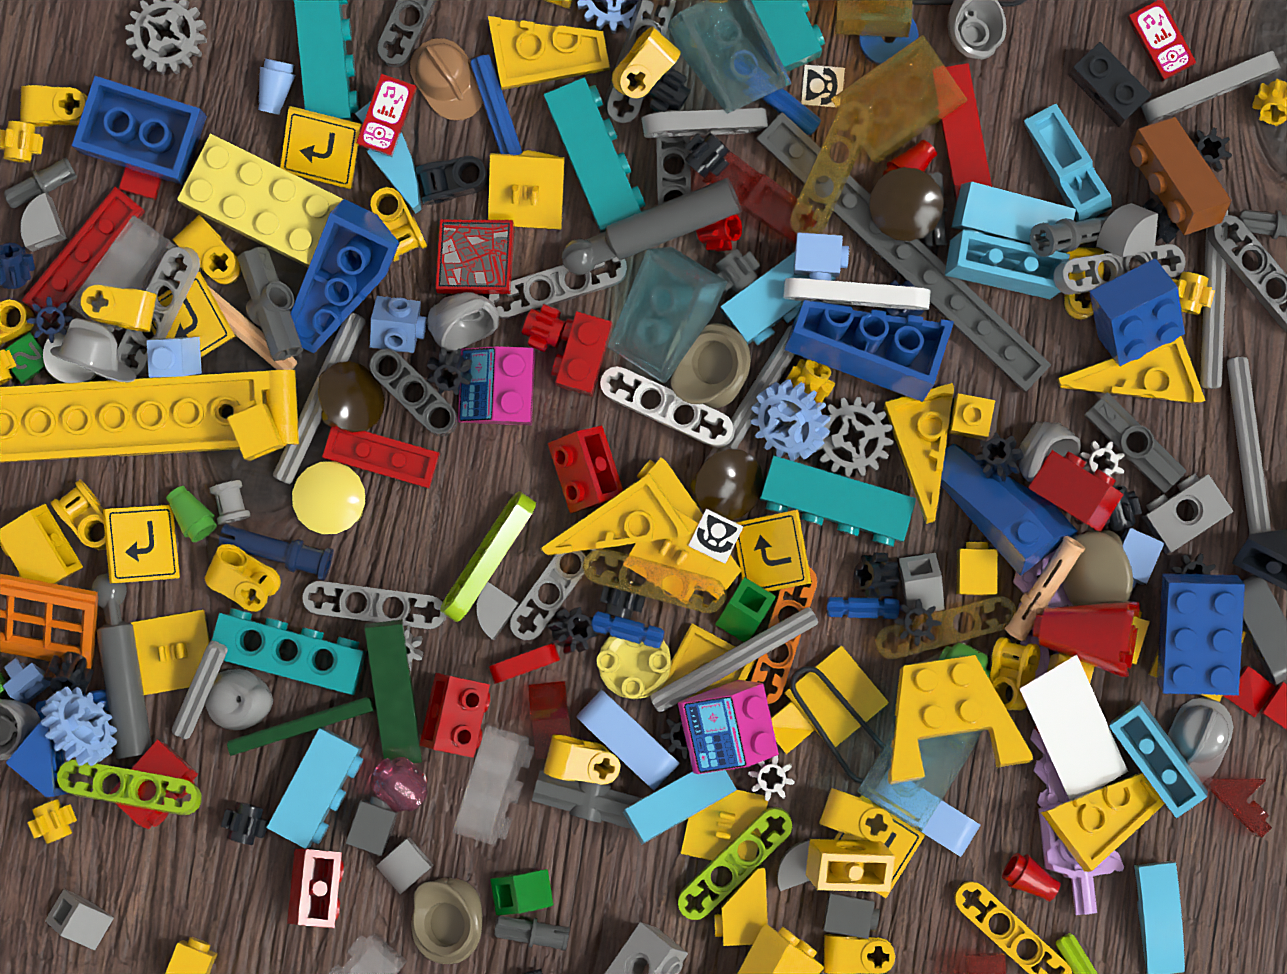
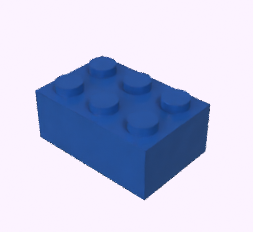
M94 76L72 147L81 154L184 186L207 116L200 108Z
M1162 573L1157 684L1163 694L1239 695L1245 584L1238 575Z

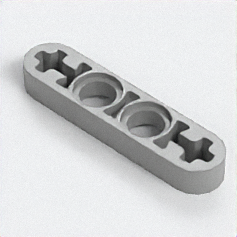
M1270 51L1143 104L1141 108L1148 124L1154 123L1266 77L1281 68L1274 51Z
M764 108L659 112L641 118L644 137L695 136L696 134L703 136L708 135L709 132L714 135L746 134L762 131L768 127L766 110Z
M1166 244L1126 257L1107 253L1074 258L1056 267L1054 282L1059 291L1064 294L1073 295L1089 292L1107 283L1098 274L1100 262H1104L1109 266L1111 270L1109 281L1130 271L1129 262L1132 257L1138 259L1141 265L1155 258L1156 260L1162 258L1170 259L1171 266L1163 265L1162 267L1172 278L1184 271L1186 265L1185 256L1179 247L1173 244ZM1085 271L1086 278L1076 281L1069 280L1068 273L1074 274Z
M175 247L168 250L146 290L157 295L162 286H167L171 289L173 295L172 302L167 307L162 306L156 296L152 318L157 328L155 336L148 339L141 331L127 329L117 349L118 361L129 368L131 361L127 357L129 354H136L135 360L139 365L138 367L130 368L134 371L136 377L143 376L148 372L147 348L139 349L140 346H147V340L166 338L199 272L200 259L191 248ZM177 257H184L183 263L187 265L186 270L178 271L179 265L175 262ZM166 276H175L173 280L166 279Z
M617 257L611 259L613 264L620 263L621 268L616 270V277L610 278L608 273L596 275L600 282L598 284L592 285L591 272L585 274V285L577 290L570 289L565 284V276L569 271L564 265L511 281V294H507V296L514 297L520 295L516 287L524 285V296L530 305L522 307V301L518 300L510 304L511 310L506 312L502 306L496 307L499 312V318L511 319L529 313L532 308L539 310L543 304L552 306L615 286L626 277L625 259L619 260ZM605 262L596 265L594 271L604 268ZM542 280L550 285L551 293L547 299L538 301L531 297L530 287L534 282ZM490 294L488 299L495 306V302L500 300L499 294Z
M603 548L589 549L593 551L589 558H586L582 551L569 552L578 555L581 559V568L575 574H566L561 570L560 560L568 553L556 554L513 613L510 620L513 634L522 640L537 638ZM546 583L555 584L560 591L558 600L551 605L542 603L538 597L540 587ZM533 599L538 607L549 611V614L544 619L539 613L533 622L537 629L534 632L527 630L522 634L519 631L521 624L517 620L521 615L528 617L531 614L533 608L527 607V604Z
M315 581L309 584L303 593V603L306 609L318 615L371 622L403 619L404 626L410 625V627L435 629L441 626L447 617L440 611V616L433 617L432 623H426V617L418 614H413L414 622L407 621L411 610L410 598L417 599L414 607L427 608L428 602H434V608L440 610L443 601L430 595L324 581ZM319 587H323L324 594L337 596L336 589H343L339 600L341 611L334 612L336 604L327 602L322 604L321 609L316 608V602L310 600L311 593H317ZM354 592L362 593L367 599L365 610L357 614L349 611L346 605L348 596ZM390 597H397L404 604L403 613L397 618H389L383 611V604Z

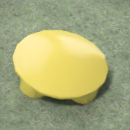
M335 461L319 462L308 467L297 478L292 491V504L298 519L308 529L320 534H338L351 528L361 518L365 506V489L359 476L350 467Z
M610 635L597 656L600 676L607 688L620 697L633 700L649 697L660 690L669 677L672 664L670 650L664 640L660 648L646 646L642 641L638 644Z

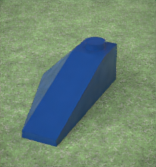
M343 199L329 214L291 311L302 348L312 353H315L387 275L399 246V241L377 214L346 199Z
M953 443L945 450L940 485L1020 576L1055 551L1062 543L1064 536L1072 537L1078 533L1077 529L1053 503L1009 476H1006L1005 482H1002L1000 476L995 474L990 478H986L983 473L986 465H978L974 455Z

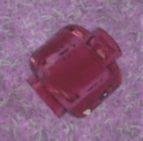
M396 757L392 760L384 759L373 772L375 776L372 786L373 792L395 812L415 810L423 803L428 794L426 788L427 777L406 757Z

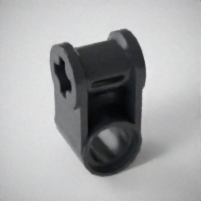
M474 156L431 162L415 168L416 175L421 177L425 195L422 198L423 205L444 203L457 197L478 193L487 186L489 181L487 168ZM467 167H478L480 169V176L476 182L467 184L462 181V173ZM433 177H435L437 190L435 189Z

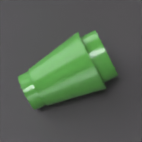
M180 486L167 495L166 500L169 502L184 537H189L192 542H198L215 530L217 527L213 520L215 515L194 495L187 491L185 486Z

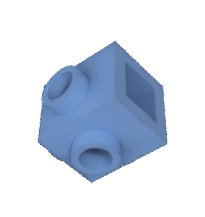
M377 296L371 317L370 348L414 353L417 338L424 339L426 330V317L420 316L421 301Z

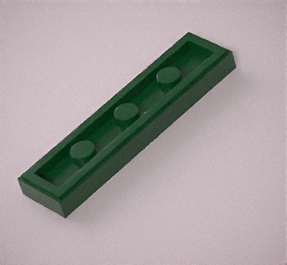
M403 619L365 624V633L385 766L422 762V751L419 745L420 737Z
M365 697L230 740L226 743L230 756L237 755L376 711L373 698Z

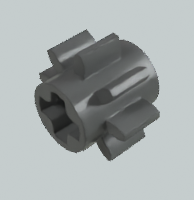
M736 249L716 264L721 273L715 276V280L725 293L733 288L736 294H738L759 279L755 271L760 268V264L750 251L743 256Z

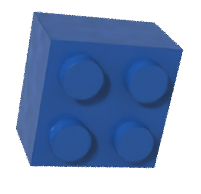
M1156 258L1089 291L1098 338L1119 367L1132 360H1137L1144 354L1164 344L1171 343L1185 334L1178 287Z

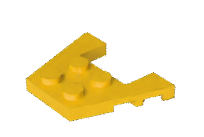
M976 655L905 665L900 669L895 710V733L891 748H893L891 768L888 771L889 784L921 780L925 777L918 740L988 730L997 767L1029 763L1033 760L1031 751Z

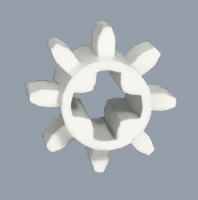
M1094 441L1091 443L1093 452L1091 454L1082 452L1079 454V457L1087 462L1083 469L1094 474L1098 464L1093 462V459L1105 455V463L1110 465V468H1106L1102 472L1111 477L1112 473H1124V470L1118 467V460L1122 459L1125 455L1124 453L1116 455L1111 451L1113 447V442L1111 441L1102 449Z
M778 755L772 757L771 763L759 762L761 768L758 772H748L751 777H756L758 781L751 790L753 792L761 788L765 790L766 801H769L771 798V792H778L782 798H785V793L782 790L785 784L792 785L795 782L790 778H786L785 772L792 767L791 764H786L782 768L778 766ZM770 767H775L776 774L781 776L782 780L780 783H774L772 788H767V783L761 779L762 773H768Z

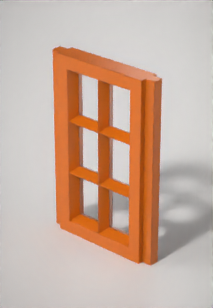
M0 574V594L7 595L6 610L0 609V617L5 618V632H0V652L51 661L54 654L61 658L68 651L76 652L86 658L87 668L91 669L95 651L98 592ZM18 597L44 602V617L14 611V598ZM53 604L81 609L82 624L53 619ZM13 620L43 625V639L13 634ZM51 627L80 632V646L51 641Z

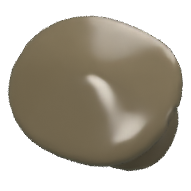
M720 323L706 324L695 330L684 343L671 378V386L676 396L687 403L704 404L710 408H721L731 403L744 385L750 369V350L744 337L733 328Z
M1101 530V532L1087 531L1072 536L1071 538L1085 547L1084 552L1081 553L1062 582L1065 594L1073 606L1127 602L1133 589V572L1120 537L1109 530Z
M440 878L421 884L415 891L411 921L412 935L417 948L427 959L440 964L460 963L474 952L480 941L482 932L480 897L474 887L462 879Z

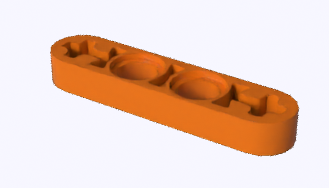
M809 567L812 583L809 588L803 587L799 598H806L805 606L794 600H783L784 593L787 592L792 596L795 587L780 589L767 629L780 623L778 614L783 607L793 606L798 611H801L811 606L817 587L816 573L812 568ZM801 634L785 643L789 652L788 657L783 662L774 663L768 658L767 653L757 660L751 682H764L768 671L760 670L762 662L772 668L784 669L782 677L774 673L772 685L777 687V691L775 694L769 693L767 695L768 704L777 701L783 693Z

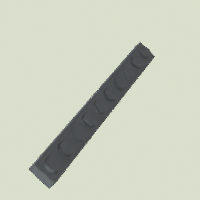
M783 112L760 134L756 141L904 280H909L915 287L931 290L930 304L946 320L954 321L953 326L1024 393L1051 366L1041 354L961 279L945 276L946 265L918 239L901 241L882 233L872 219L869 208L871 195Z

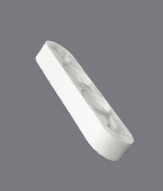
M786 278L783 298L831 304L928 310L931 290L906 286Z
M611 367L601 377V389L610 400L715 448L728 445L734 438L735 429L730 418L704 404L687 403L677 397L673 390L622 367ZM620 375L624 376V383L635 389L636 382L641 384L635 390L633 402H629L627 400L632 395L622 389H618L616 394L612 393L613 387L609 384V381L611 379L618 380ZM656 390L661 394V402L658 407L649 410L641 405V397L644 392ZM681 405H689L694 409L693 420L685 425L678 424L674 420V412ZM702 412L707 413L704 420L712 425H717L719 421H723V428L727 431L725 436L718 435L716 439H711V431L701 425L699 433L694 432L700 424Z

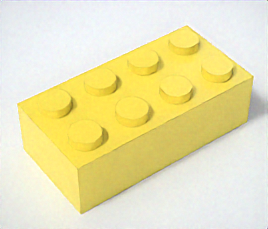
M210 134L177 200L183 206L309 268L329 214L343 199Z

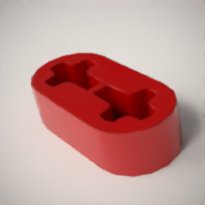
M549 644L496 663L488 668L494 684L558 662L561 659L555 644Z

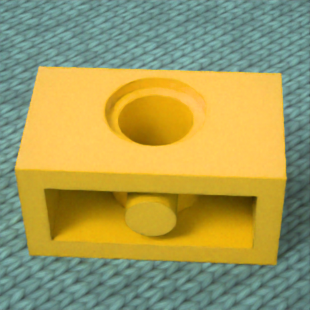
M810 839L805 875L817 890L890 892L895 855L882 841Z

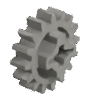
M142 0L140 5L143 11L141 13L131 11L130 13L136 21L135 25H126L125 28L134 35V37L126 40L130 48H137L132 56L137 61L145 58L143 66L147 70L152 69L156 64L160 75L165 74L167 67H171L175 74H179V64L181 63L191 68L193 66L189 59L191 55L202 56V52L197 48V44L207 43V38L199 33V31L207 28L203 20L195 21L200 15L198 9L194 7L187 11L189 7L188 0H180L178 4L176 0H153L154 4L150 6ZM167 11L163 16L152 17L157 13ZM185 18L190 27L189 39L183 35L182 31ZM155 28L167 32L171 30L178 41L168 37L162 39ZM143 30L149 33L151 39L148 43V49H146L143 42ZM177 50L180 51L178 54L174 56L165 57L167 53L174 52Z
M856 397L853 405L850 406L845 398H841L839 409H836L831 404L827 406L830 421L823 427L829 430L833 421L840 417L842 425L838 434L825 437L823 439L825 444L818 449L823 450L825 453L820 459L821 464L829 460L833 462L831 467L832 473H835L841 467L844 468V474L847 478L850 477L854 469H857L860 477H864L866 466L869 465L874 471L879 468L876 461L877 457L884 460L889 457L882 449L883 446L893 445V440L885 438V433L893 428L892 425H882L881 421L886 416L884 411L877 415L872 412L875 406L874 402L869 403L865 408L861 406V397ZM854 413L867 417L873 425L865 426L858 422ZM849 423L855 433H861L863 436L857 442V453L851 442H844L843 437L848 434ZM877 439L874 452L866 458L864 448L867 442ZM832 450H843L850 455L852 462L840 459Z

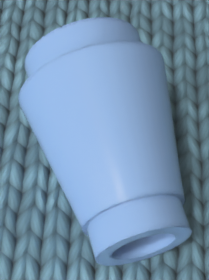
M265 58L264 67H260L258 110L280 115L281 108L296 76L292 74L294 65Z

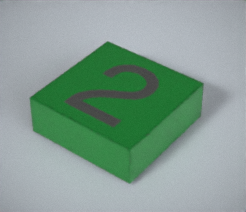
M28 332L5 349V351H10L17 365L11 370L22 384H25L46 368L43 360V348L31 332Z

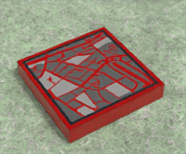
M440 219L436 273L437 293L511 294L515 227L513 220Z

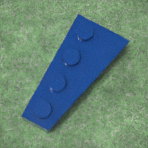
M804 300L794 319L784 350L923 402L935 383L954 321L942 319L940 322L923 320V317L908 315L907 318L886 315V311L871 310V312L855 311L850 306Z

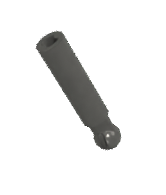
M725 178L608 225L606 232L586 240L582 238L574 239L566 244L563 249L562 262L571 273L576 275L587 274L596 265L615 257L623 260L740 213L741 206L729 178Z
M109 573L100 574L94 580L91 591L98 592V606L103 608L105 623L96 630L108 711L112 716L110 724L117 729V732L112 735L117 741V744L114 745L116 759L144 755L152 746L134 627L133 624L122 620L120 605L126 597L127 587L125 583L110 584Z

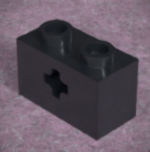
M1101 42L1092 48L1068 74L1118 127L1131 117L1152 95Z

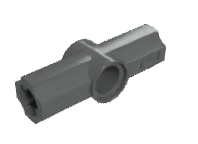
M256 247L243 252L237 259L251 296L246 305L249 318L255 324L261 326L274 361L297 356L303 351L289 311L294 305V296L291 289L279 281L267 247Z
M1108 392L1084 414L1109 441L1113 442L1118 453H1124L1125 456L1123 458L1129 460L1162 494L1169 490L1186 472L1154 439L1151 431L1145 426H1141ZM1135 433L1142 437L1144 447L1140 453H1134L1128 449L1126 440L1129 434Z
M543 770L539 772L532 797L534 802L569 811L570 815L599 823L606 821L629 829L632 828L623 811L644 799L612 790L611 786L605 784L600 785L578 780L567 781L546 775Z

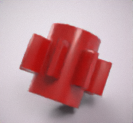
M732 215L697 229V237L700 242L706 244L707 250L716 249L717 252L732 250L731 241H737L741 237V220L738 215Z
M546 304L542 305L541 311L533 308L530 310L522 329V334L530 337L527 342L530 347L546 352L548 345L558 347L566 321L559 319L561 315L560 310Z

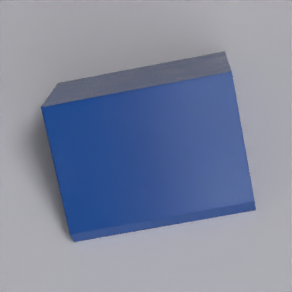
M39 722L7 760L6 764L45 797L68 794V792L62 790L57 781L59 768L65 763V751L63 749L58 751L54 749L56 743L53 739H48L45 736L50 731L49 728Z

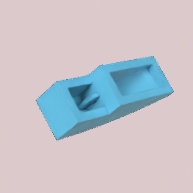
M371 101L355 113L362 125ZM401 133L392 157L370 149L367 153L416 214L421 210L420 187L412 156Z
M1054 104L1024 120V125L1068 207L1076 209L1074 217L1076 221L1092 219L1112 209L1110 193L1094 170L1092 159L1058 105Z
M726 770L703 774H693L692 771L623 811V814L642 845L735 792L737 789Z
M1166 861L1134 865L1139 898L1137 906L1146 974L1185 972L1183 925L1176 862Z

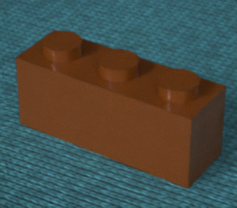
M1173 117L1139 128L1129 149L1131 160L1135 166L1140 168L1149 182L1151 191L1158 195L1167 209L1169 218L1177 224L1183 235L1222 223L1232 200L1177 118Z

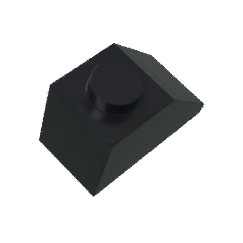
M1287 529L1249 534L1233 558L1232 564L1287 591Z

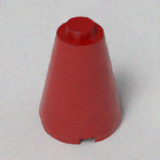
M1129 601L1045 608L1043 615L1037 614L1035 617L1033 637H1039V645L1071 658L1077 655L1079 661L1117 676L1128 677V668L1131 669L1138 631V628H1135V625H1132L1133 617H1139V603Z

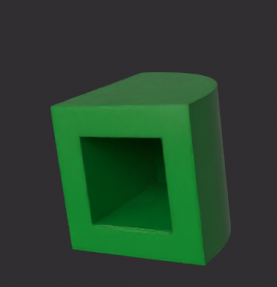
M744 577L715 625L742 642H746L752 637L776 596Z
M548 869L490 879L496 916L520 914L554 906Z

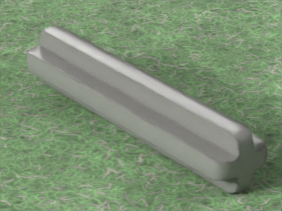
M211 641L206 647L172 727V733L175 736L188 739L193 733L207 696L228 651L224 644Z

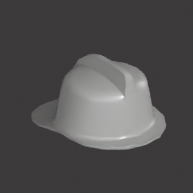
M80 318L73 319L70 322L62 345L53 347L50 350L53 356L76 363L105 378L127 383L133 382L136 379L134 371L118 361L117 342L114 335L99 323Z
M1205 697L1190 700L1182 705L1176 714L1167 736L1202 783L1211 778L1219 768L1232 738L1233 722L1231 715L1224 705Z

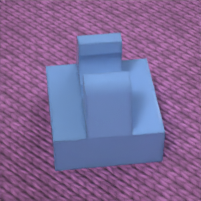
M14 658L4 666L11 679L3 685V688L16 701L27 704L50 686L51 681L44 679L46 672L33 663L26 666L24 663H20L17 658Z

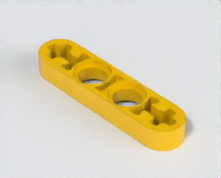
M967 881L957 887L954 894L957 908L1028 974H1048L1040 966H1038L1036 972L1031 969L1032 966L1041 961L1046 951L1050 954V957L1046 958L1045 961L1051 967L1056 969L1061 965L1063 969L1060 974H1072L1067 962L984 886L974 881ZM966 889L970 892L978 889L980 893L977 898L986 907L989 901L995 904L994 907L985 912L980 922L975 917L981 914V912L974 905H969L967 908L963 906L966 899L962 894ZM1003 913L1009 918V928L1005 933L994 934L989 929V920L994 914ZM1026 938L1034 940L1037 945L1036 955L1028 960L1021 959L1016 951L1018 943Z

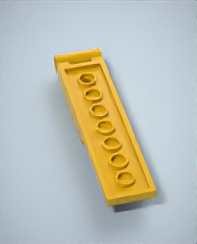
M295 370L135 379L133 382L128 383L110 380L0 387V463L240 449L228 418L225 419L222 416V410L226 406H232L234 409L252 400H255L257 405L263 403L268 406L284 446L287 444L299 445Z

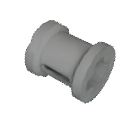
M240 480L218 484L209 488L210 493L215 495L220 514L217 518L218 525L250 517L249 510H245L240 492L242 482Z

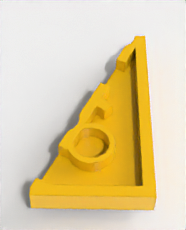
M1181 336L1173 342L1164 344L1144 354L1141 358L1132 360L1120 367L1114 359H1110L1057 379L1060 388L1099 393L1108 392L1109 394L1196 404L1206 401Z
M953 383L932 388L923 402L905 396L885 402L884 405L926 524L934 522L936 518L954 393Z
M648 474L541 549L547 555L686 537L691 532L652 475Z

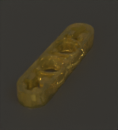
M851 101L842 105L838 110L792 212L790 221L795 233L820 234L825 229L872 126L873 114L866 104ZM859 108L861 110L859 116L864 119L863 124H855L850 135H857L856 141L854 142L848 137L837 135L839 128L847 132L851 121L846 118L847 113L855 112ZM836 142H843L849 148V156L843 163H836L830 157V148ZM821 176H828L833 181V192L827 197H820L815 192V182ZM808 197L815 202L825 203L826 207L824 210L817 207L813 214V219L817 221L816 227H808L807 230L803 229L804 222L800 220L802 214H809L814 205L806 203Z
M606 548L595 549L586 556L583 562V571L586 577L595 583L699 612H715L722 607L726 600L725 587L715 578ZM600 556L606 557L605 564L613 567L618 566V560L624 561L625 563L619 572V581L613 580L616 572L605 570L601 575L596 574V567L591 565V561H597ZM639 565L646 570L647 580L643 585L634 586L627 580L626 572L630 566ZM675 575L682 580L683 590L679 595L671 596L663 590L662 582L666 576ZM690 579L697 581L693 589L705 591L708 585L713 586L714 594L719 595V600H713L710 605L704 604V597L697 594H692V601L685 600V596L690 589Z
M1003 596L989 598L931 614L933 620L941 622V625L936 626L938 637L932 643L926 644L920 640L919 646L910 650L909 642L897 646L898 652L892 653L890 648H883L882 641L887 639L886 633L892 632L894 637H899L904 631L902 625L894 624L878 632L875 639V647L878 653L885 658L897 659L1003 630L1010 623L1017 609L1009 598ZM997 602L1000 603L1002 608L1008 607L1009 614L1004 616V623L999 624L998 619L986 620L984 622L988 628L981 630V618L975 610L976 607L982 606V614L995 610L994 604ZM960 612L969 613L974 619L973 629L967 634L957 632L953 626L954 617ZM926 617L913 619L910 625L911 630L918 629Z

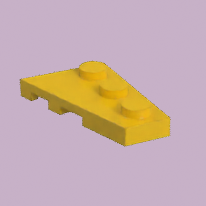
M488 16L502 90L610 70L603 31L560 25L558 27L535 24L530 21L521 20L519 22Z
M1138 773L1040 813L1084 872H1090L1156 813L1165 802L1143 773Z

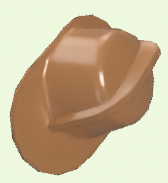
M432 39L422 43L414 52L410 61L411 76L430 106L440 116L449 120H465L472 117L481 108L483 101L470 66V59L455 42L447 39Z

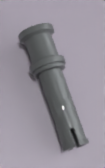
M1109 216L1079 222L1065 218L1057 221L1054 225L1039 223L1031 230L1030 243L1032 249L1037 255L1042 257L1053 255L1057 250L1062 252L1074 251L1080 244L1097 241L1101 228Z

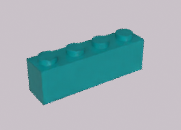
M294 0L305 110L354 122L353 113L359 111L357 91H351L349 77L356 76L353 54L347 55L346 41L352 40L350 19H343L342 5L348 4V0Z
M747 0L780 75L821 57V46L825 44V40L818 25L811 26L806 12H809L810 8L807 0Z
M584 77L544 94L545 102L600 233L606 232L608 225L640 213V208L646 206L638 186L631 188L626 174L632 171L624 152L617 154L612 141L618 138L610 119L602 120L597 107L602 106L603 102L596 85L589 87Z
M777 456L772 458L760 498L761 501L767 502L765 508L776 513L788 512V509L798 510V512L803 513L801 520L821 526L824 520L838 524L837 531L858 536L859 531L874 534L872 541L894 547L895 541L904 542L917 499Z

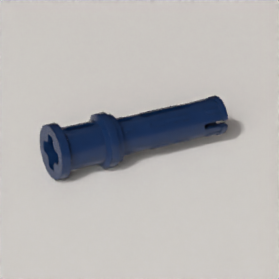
M224 524L221 533L235 536V540L220 536L219 546L223 544L235 545L245 551V553L284 563L285 568L290 572L302 570L317 575L318 580L322 581L326 579L329 573L334 551L332 548L327 547L325 550H320L304 545L303 540L300 539L292 540L289 543L233 527L229 524Z

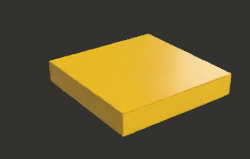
M691 624L671 661L669 677L661 689L732 650L735 646ZM756 660L690 697L736 680L746 681Z
M842 645L815 667L829 679L865 722L889 703ZM808 672L796 682V689L835 747L861 727L818 675ZM789 688L784 692L785 695L818 733Z

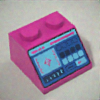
M495 346L461 349L463 358L465 360H472L471 368L466 371L472 375V379L469 385L460 383L458 423L532 426L535 370L534 348Z
M736 680L678 702L693 774L749 767L779 755L763 683Z

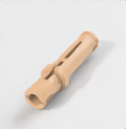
M1064 536L1062 543L1045 566L1030 592H1025L1021 597V606L1010 623L1005 627V630L1010 635L1021 641L1027 639V635L1034 626L1036 615H1043L1044 609L1049 608L1048 603L1065 580L1081 553L1084 552L1085 547L1069 536Z

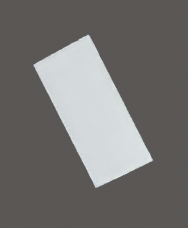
M1077 655L1020 688L1069 800L1098 790L1128 772Z

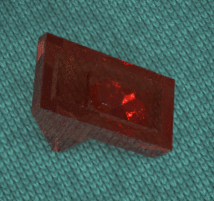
M566 681L528 685L530 718L533 726L536 759L547 758L552 735L572 737Z
M1208 778L1203 782L1255 837L1262 838L1272 828L1265 821L1269 817L1267 812L1254 800L1249 804L1246 802L1266 779Z

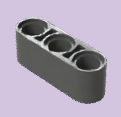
M690 136L656 138L658 205L663 204L669 195L677 194L683 196L691 192V169L685 160L690 154V151L685 147L690 141ZM669 158H678L683 162L684 169L679 174L672 175L664 170L663 165Z
M382 349L373 355L370 361V369L374 377L425 428L435 436L440 437L448 436L454 432L458 424L457 413L406 360L392 349ZM389 357L396 359L398 363L397 371L388 377L380 375L378 369L380 362ZM417 383L423 386L424 395L418 402H408L405 399V390L410 384ZM444 409L450 413L449 424L441 429L434 428L431 425V415L436 410Z
M1252 575L1242 580L1245 584L1243 630L1246 632V636L1269 679L1274 685H1278L1287 680V620L1266 581L1256 575Z

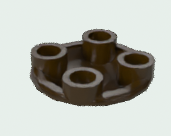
M902 167L888 171L877 181L871 192L869 208L873 222L882 233L895 240L913 241L925 237L935 229L942 216L944 200L940 186L929 174L917 168Z
M346 361L337 362L320 374L318 397L322 408V419L328 426H338L340 429L354 433L366 431L378 423L383 414L385 399L382 387L371 371L361 364Z
M724 446L704 461L697 475L691 481V490L696 495L697 503L704 512L708 509L726 519L733 520L748 513L759 500L764 483L762 469L752 455L740 449Z

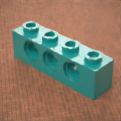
M233 608L230 609L229 615L219 613L212 641H217L227 647L228 651L223 661L355 695L367 651L358 649L360 642L338 637L337 643L322 640L323 632L302 627L301 634L287 630L288 623L271 618H266L265 624L251 621L252 613ZM256 630L262 637V644L258 650L251 652L244 645V637L247 632ZM288 639L294 641L298 647L297 656L291 661L284 660L279 653L280 645ZM322 649L329 650L334 657L332 667L326 671L320 670L315 664V656Z

